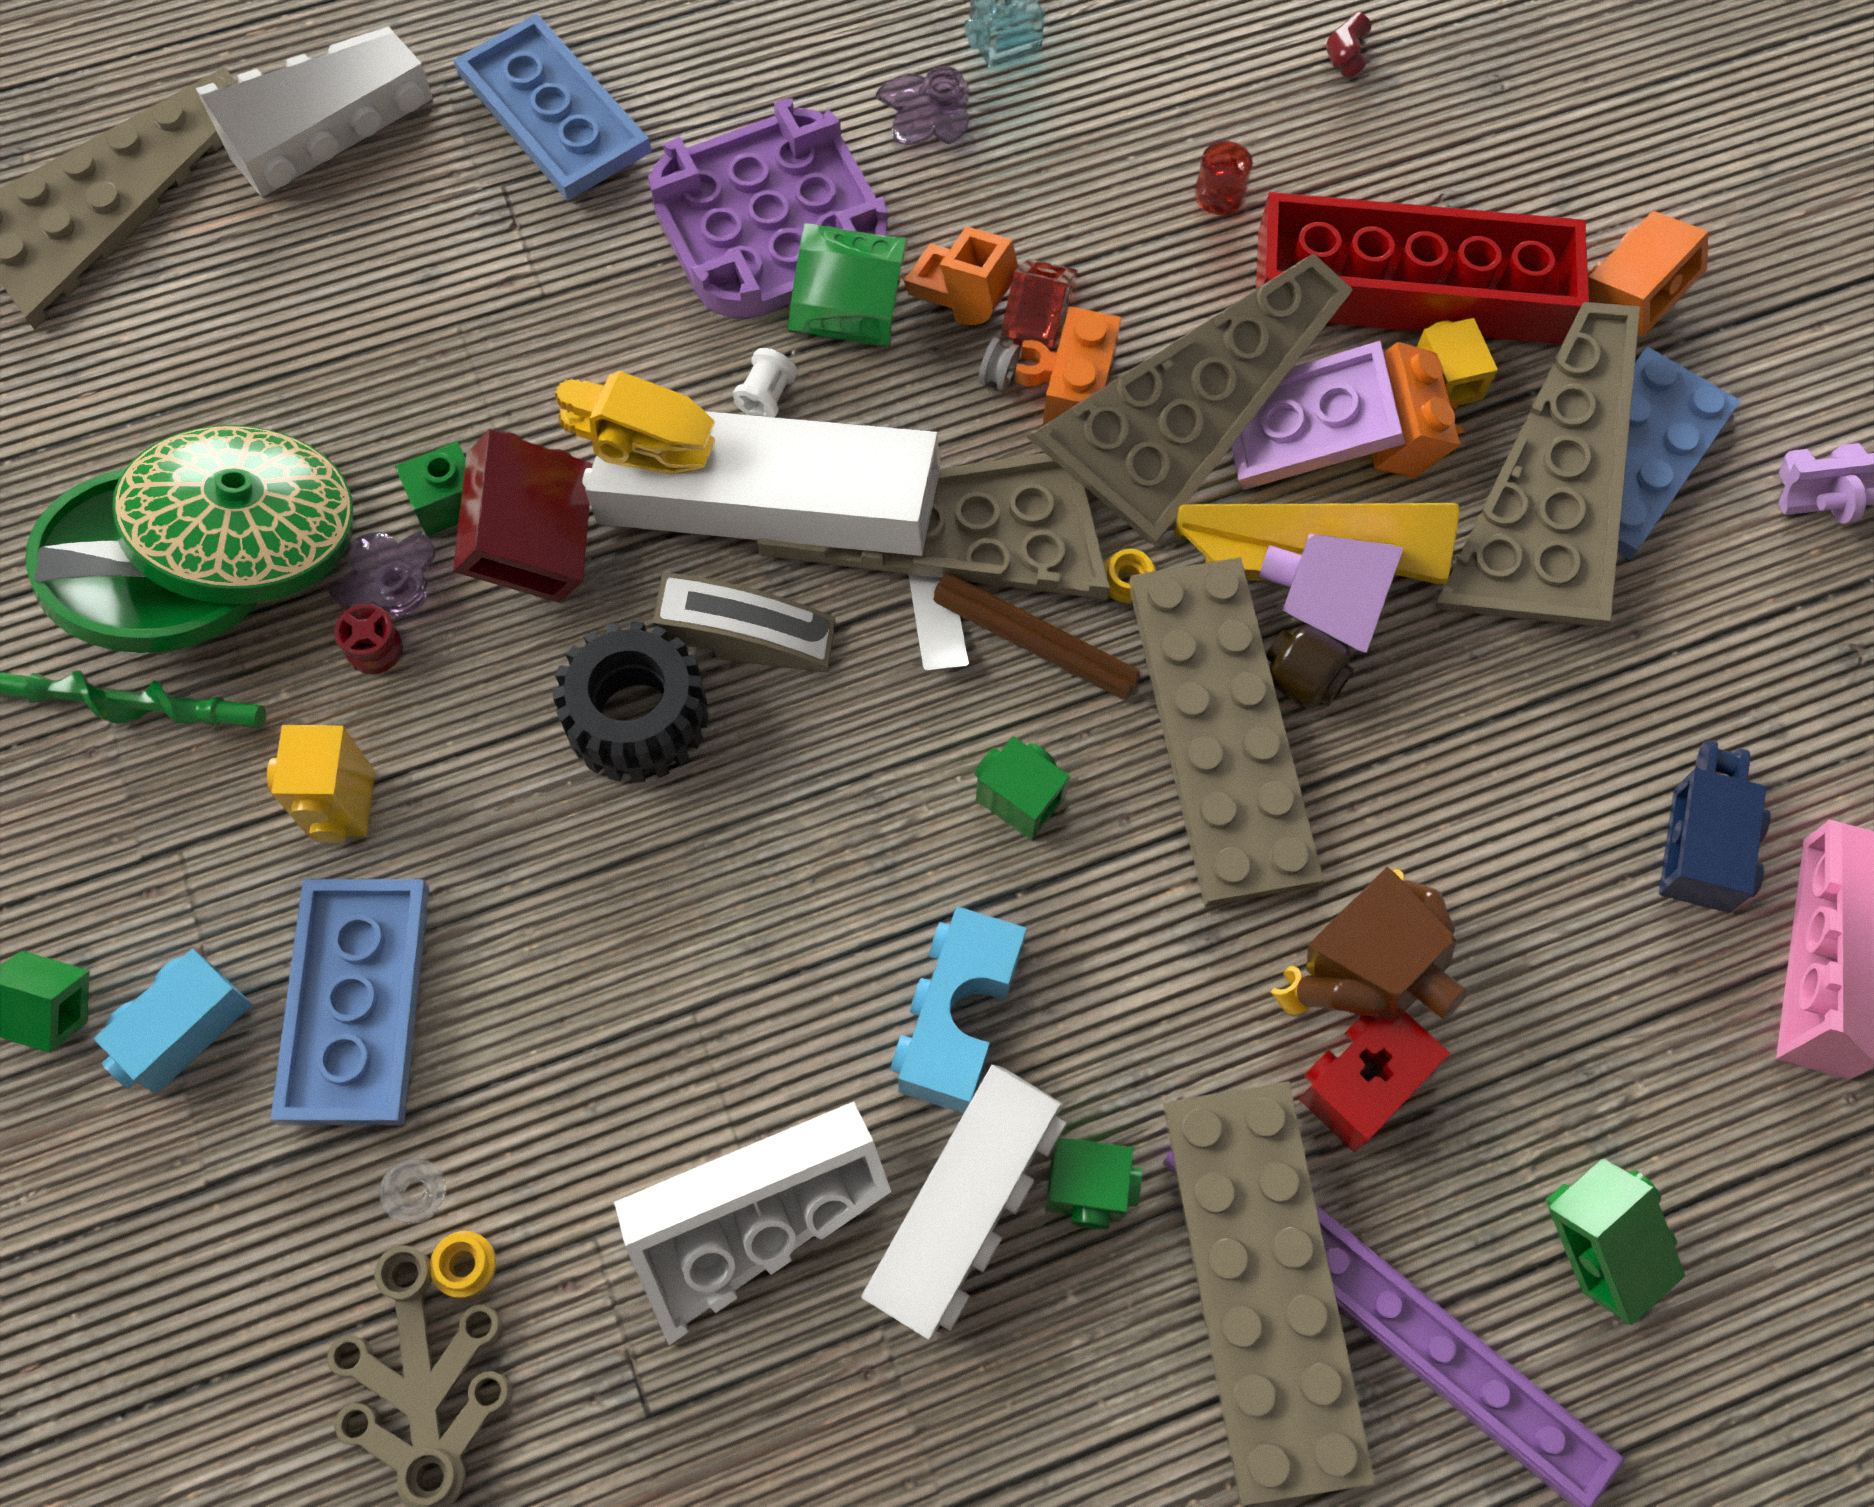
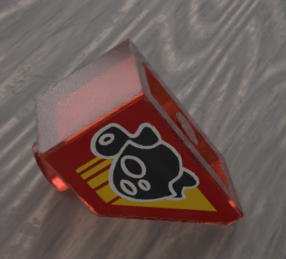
M1028 258L1014 271L1001 335L1014 338L1012 344L1019 345L1021 349L1022 343L1025 340H1035L1043 343L1045 346L1053 347L1060 338L1078 270Z

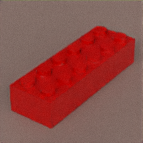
M1277 192L1268 193L1258 231L1256 289L1304 258L1315 254L1353 289L1328 321L1330 324L1423 332L1424 329L1441 321L1457 322L1474 318L1482 336L1486 338L1563 344L1582 303L1589 302L1586 220Z

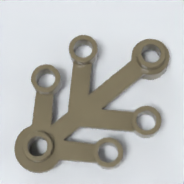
M397 1246L381 1256L377 1262L374 1277L379 1291L395 1300L404 1377L374 1357L372 1348L367 1341L352 1335L340 1337L330 1346L327 1354V1363L331 1371L336 1375L345 1378H355L409 1416L412 1445L383 1428L377 1410L370 1405L362 1403H352L345 1406L335 1419L334 1429L336 1436L341 1442L347 1445L363 1447L397 1471V1491L407 1507H450L462 1493L466 1481V1468L462 1456L490 1414L499 1413L508 1406L512 1398L511 1383L504 1375L494 1371H485L478 1374L469 1385V1401L442 1437L438 1410L480 1348L490 1346L498 1340L502 1333L503 1322L500 1314L491 1307L482 1304L471 1306L460 1318L459 1332L432 1369L423 1294L432 1283L430 1260L424 1253L413 1247ZM415 1264L418 1270L416 1281L409 1287L401 1288L397 1280L399 1271L406 1265ZM480 1314H488L492 1321L489 1333L484 1337L474 1338L470 1331L473 1319ZM356 1344L360 1350V1359L353 1368L344 1369L340 1363L341 1353L349 1345ZM496 1380L500 1384L501 1395L494 1404L485 1406L479 1397L480 1389L487 1381ZM362 1411L367 1416L368 1426L361 1436L353 1438L348 1432V1422L352 1415ZM438 1464L443 1470V1482L436 1490L428 1491L422 1483L423 1473L430 1465Z

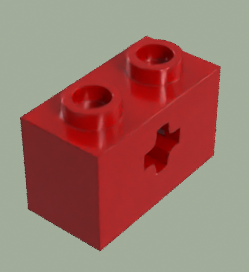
M1406 1011L1395 1021L1387 1020L1380 1015L1373 1017L1361 1015L1344 1033L1353 1043L1339 1057L1328 1049L1303 1075L1312 1085L1299 1100L1354 1153L1385 1124L1451 1054ZM1371 1063L1379 1071L1368 1082L1359 1073Z

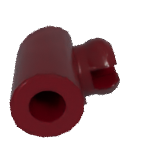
M1361 12L1354 13L1329 37L1326 44V51L1332 65L1339 67L1340 73L1345 78L1355 76L1366 66V59L1360 53L1362 47L1359 41L1370 32L1371 23L1368 17Z

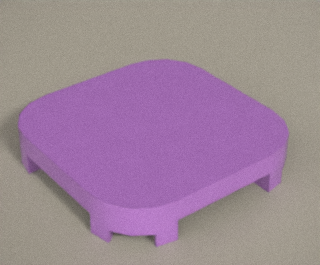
M793 98L775 101V116L687 148L680 136L663 145L664 155L653 167L652 174H648L656 217L695 294L707 308L723 316L744 319L764 315L790 305L804 223L888 236V217L883 196L880 198L875 197L841 136L840 121L829 109L823 115L813 109L794 107Z

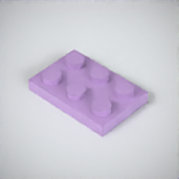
M1377 341L1295 366L1290 370L1232 445L1238 481L1243 490L1405 444L1381 342Z

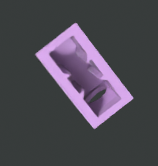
M1309 534L1302 555L1269 545L1259 578L1290 587L1283 611L1345 644L1367 653L1403 548L1391 544Z

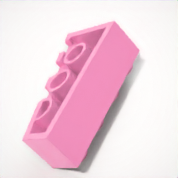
M1828 820L1803 841L1776 1059L1848 1080L1874 1068V831Z

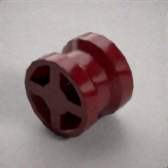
M359 604L343 612L337 620L334 630L336 642L345 653L347 660L356 670L364 674L386 672L395 666L402 656V638L394 627L390 616L383 608L374 604ZM371 642L374 646L364 647L363 643Z

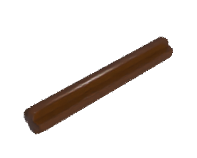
M951 573L944 574L935 588L933 600L938 605L1121 699H1127L1133 693L1139 681L1140 671L1137 668Z

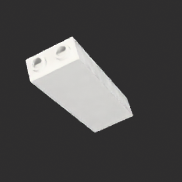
M706 412L715 421L710 434L715 437V443L704 468L671 475L606 463L596 455L593 467L586 469L582 483L586 487L585 491L596 522L600 525L753 540L762 538L804 545L922 556L941 466L937 432Z

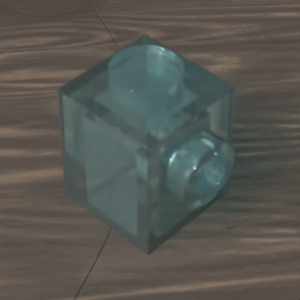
M970 0V19L965 21L966 36L973 50L979 49L988 67L1042 50L1045 13L1037 0Z

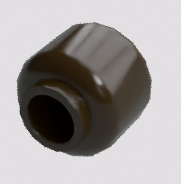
M1311 625L1301 626L1293 635L1283 630L1266 653L1267 660L1273 663L1270 672L1274 688L1306 709L1315 708L1321 702L1329 707L1354 672V668L1348 665L1350 660L1349 649L1330 635Z

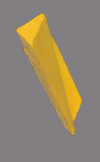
M1456 503L1184 504L1178 510L1174 525V535L1178 539L1186 537L1206 556V563L1241 557L1248 581L1271 582L1259 578L1269 545L1302 555L1309 534H1317L1402 547L1403 551L1394 575L1445 585L1449 578L1460 511L1459 505Z

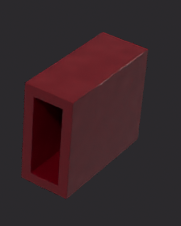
M488 429L466 454L453 572L559 603L583 582L590 502L585 491L586 487L582 481L585 470L592 468L593 463L575 458L565 450L548 449L522 440L518 435L511 432Z

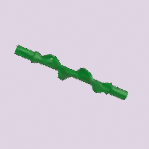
M81 670L73 671L67 677L55 681L38 673L25 676L0 672V696L28 699L30 703L50 699L86 702L97 717L116 724L139 719L149 711L166 712L176 723L202 721L214 726L228 724L262 728L266 720V709L262 705L224 701L222 697L197 700L169 696L162 689L163 682L153 680L145 692L137 693L95 687L88 682Z

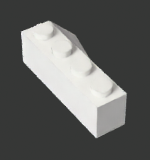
M389 26L329 46L328 54L312 59L308 58L305 54L288 58L286 59L287 67L262 75L258 69L239 74L237 75L238 83L218 89L214 83L195 88L230 160L261 197L287 185L295 178L332 159L340 152L366 137L372 136L380 129L417 110L420 106L433 99L422 63Z
M991 1065L861 1298L928 1340L937 1332L940 1325L951 1331L970 1298V1295L960 1290L972 1267L984 1272L1002 1240L1001 1236L992 1231L1003 1211L1007 1209L1014 1214L1017 1213L1035 1181L1025 1174L1037 1151L1048 1157L1067 1123L1057 1117L1063 1104L1005 1068Z
M852 1102L614 1203L625 1247L667 1343L671 1345L688 1333L686 1324L709 1308L717 1313L737 1299L735 1290L764 1270H767L772 1275L792 1261L790 1254L793 1250L813 1236L821 1240L885 1197L891 1192L874 1141L855 1103Z

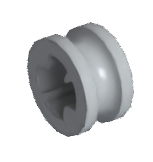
M994 337L983 357L978 382L983 385L994 382L997 384V390L1005 392L1010 385L1018 364L1020 346L1012 344L1008 348L1004 347L1002 340Z

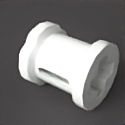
M759 348L752 356L751 363L753 367L746 381L735 388L732 396L735 405L747 415L775 418L779 411L777 402L785 386L795 381L798 370L795 364L782 353L773 349Z

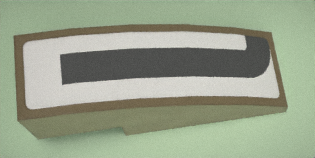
M663 572L652 623L654 628L659 626L666 629L670 641L678 637L687 647L713 649L717 660L828 672L836 617L809 606L744 586L702 577Z

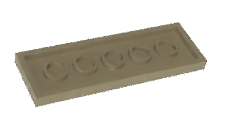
M1241 557L1131 575L1129 580L1131 598L1204 907L1320 886L1324 879Z
M1290 1082L1164 1102L1163 1110L1240 1505L1245 1506L1376 1484Z

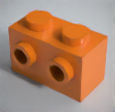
M1652 211L1636 228H1631L1624 235L1620 245L1604 261H1599L1592 268L1588 276L1589 302L1640 306L1638 335L1644 337L1707 271L1709 231Z

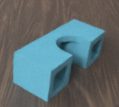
M958 906L955 908L950 925L939 922L929 953V957L938 959L931 980L920 978L910 1009V1013L919 1016L913 1036L911 1038L901 1035L891 1064L890 1071L900 1073L898 1077V1093L963 1114L965 1113L978 1089L988 1057L990 1043L973 1038L960 1031L952 1020L951 1011L961 999L974 994H984L1006 1001L1023 948L1026 934L1025 927Z

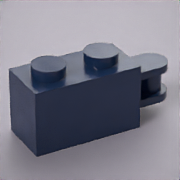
M1705 740L1698 752L1695 769L1673 789L1659 895L1730 913L1747 899L1754 897L1758 893L1764 877V866L1762 863L1757 862L1759 845L1768 832L1771 814L1768 809L1764 808L1767 786L1748 781L1750 766L1749 750L1738 748L1733 753L1718 749L1717 742Z

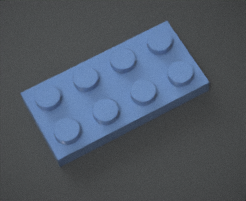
M537 13L454 59L458 75L567 201L651 153L650 141L647 135Z
M1646 347L1635 362L1617 551L1618 554L1628 560H1631L1741 401L1649 347Z
M424 879L302 880L270 1119L277 1125H404L429 886Z

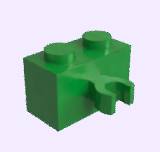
M1602 1158L1571 1187L1562 1184L1545 1199L1582 1293L1632 1326L1686 1276L1675 1248L1677 1246L1676 1237L1668 1228L1659 1204L1661 1202L1660 1193L1653 1183L1637 1171L1628 1173Z

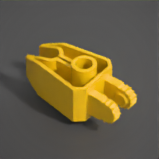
M622 371L610 374L604 386L585 380L580 382L579 379L573 380L571 378V380L565 379V382H560V386L556 387V401L558 406H561V409H559L560 414H558L561 428H564L565 432L568 431L570 434L576 433L578 437L592 440L594 454L604 462L671 475L705 467L715 443V437L710 435L715 421L688 396Z

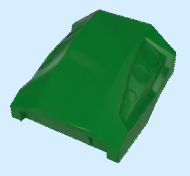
M804 223L787 330L890 347L893 312L896 308L895 300L897 288L900 284V270L902 260H904V252L907 250L908 239Z

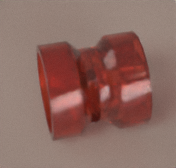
M1218 141L1211 144L1204 151L1194 193L1199 206L1208 213L1228 215L1237 211L1242 206L1247 190L1246 183L1249 180L1253 165L1252 156L1245 147L1231 141Z

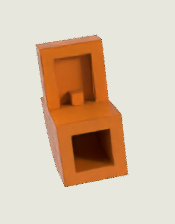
M966 226L951 249L930 243L904 279L908 295L952 308L956 323L979 325L986 322L1018 275V262L1013 240Z

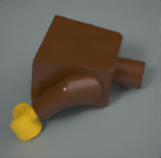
M1386 867L1308 944L1306 971L1311 975L1304 977L1299 968L1289 966L1283 975L1291 986L1282 990L1272 988L1270 992L1283 1011L1289 1015L1301 1014L1310 1007H1318L1372 1017L1380 1015L1387 1020L1395 1021L1417 999L1440 1018L1446 1020L1464 1001L1468 990L1444 972L1452 962L1456 939L1454 938V925L1442 894L1434 888L1405 880L1404 874L1400 869L1392 871Z

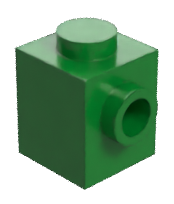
M458 441L395 466L426 537L456 526L459 523L466 458Z
M1012 736L1001 751L995 747L992 748L976 768L974 776L978 778L976 801L1032 840L1066 798L1070 775L1056 766L1054 758L1045 749L1034 743L1026 745Z
M23 950L0 965V1038L51 1053L88 1023L90 970Z
M1059 1137L1052 1149L1045 1211L1072 1215L1071 1224L1088 1229L1105 1230L1109 1229L1110 1221L1121 1222L1127 1213V1205L1138 1206L1141 1192L1142 1168L1132 1166L1133 1147Z

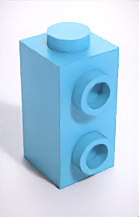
M192 948L183 957H178L168 962L158 972L155 983L135 1001L128 1002L116 1009L108 1018L106 1027L93 1039L108 1053L109 1057L102 1062V1065L118 1082L127 1089L139 1083L155 1094H158L253 1004L214 965Z

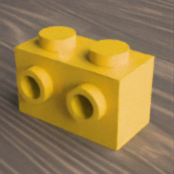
M282 725L277 758H271L267 767V786L269 792L306 835L315 841L335 844L344 842L346 837H367L375 770L345 727Z

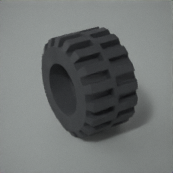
M631 622L629 630H621L619 623L606 625L607 634L598 637L596 632L592 631L583 637L586 643L585 647L580 649L574 645L566 653L570 666L559 665L555 675L559 687L553 688V700L558 709L556 713L572 750L579 759L583 757L587 767L598 774L604 768L608 779L621 782L624 773L630 774L632 782L637 783L646 782L645 773L656 771L659 779L670 774L667 765L673 761L680 767L690 759L687 747L698 749L703 740L701 728H707L708 712L706 705L708 704L698 664L694 655L688 654L687 646L678 637L670 641L668 631L659 626H655L650 633L646 631L644 622ZM646 685L664 693L659 704L650 713L641 718L620 721L601 714L608 699L617 691L628 686Z

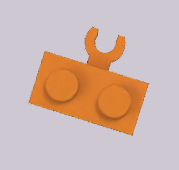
M1069 306L1057 353L1050 352L1041 342L1035 340L1023 341L1021 359L1031 360L1037 364L1034 366L1017 364L1015 382L1029 387L1037 386L1043 382L1049 383L1045 400L1043 426L1108 385L1122 317Z
M1396 342L1384 352L1405 444L1375 452L1371 455L1375 469L1416 478L1461 446L1458 436L1464 432L1463 426L1455 425L1454 411L1458 409L1455 401L1448 398L1443 378V367L1437 353Z

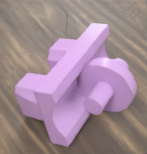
M1860 443L1841 445L1832 451L1828 459L1816 460L1808 449L1793 450L1785 454L1778 473L1785 485L1778 502V506L1784 515L1831 510L1834 518L1839 523L1848 524L1859 521L1864 515L1866 506L1874 505V453L1867 454Z

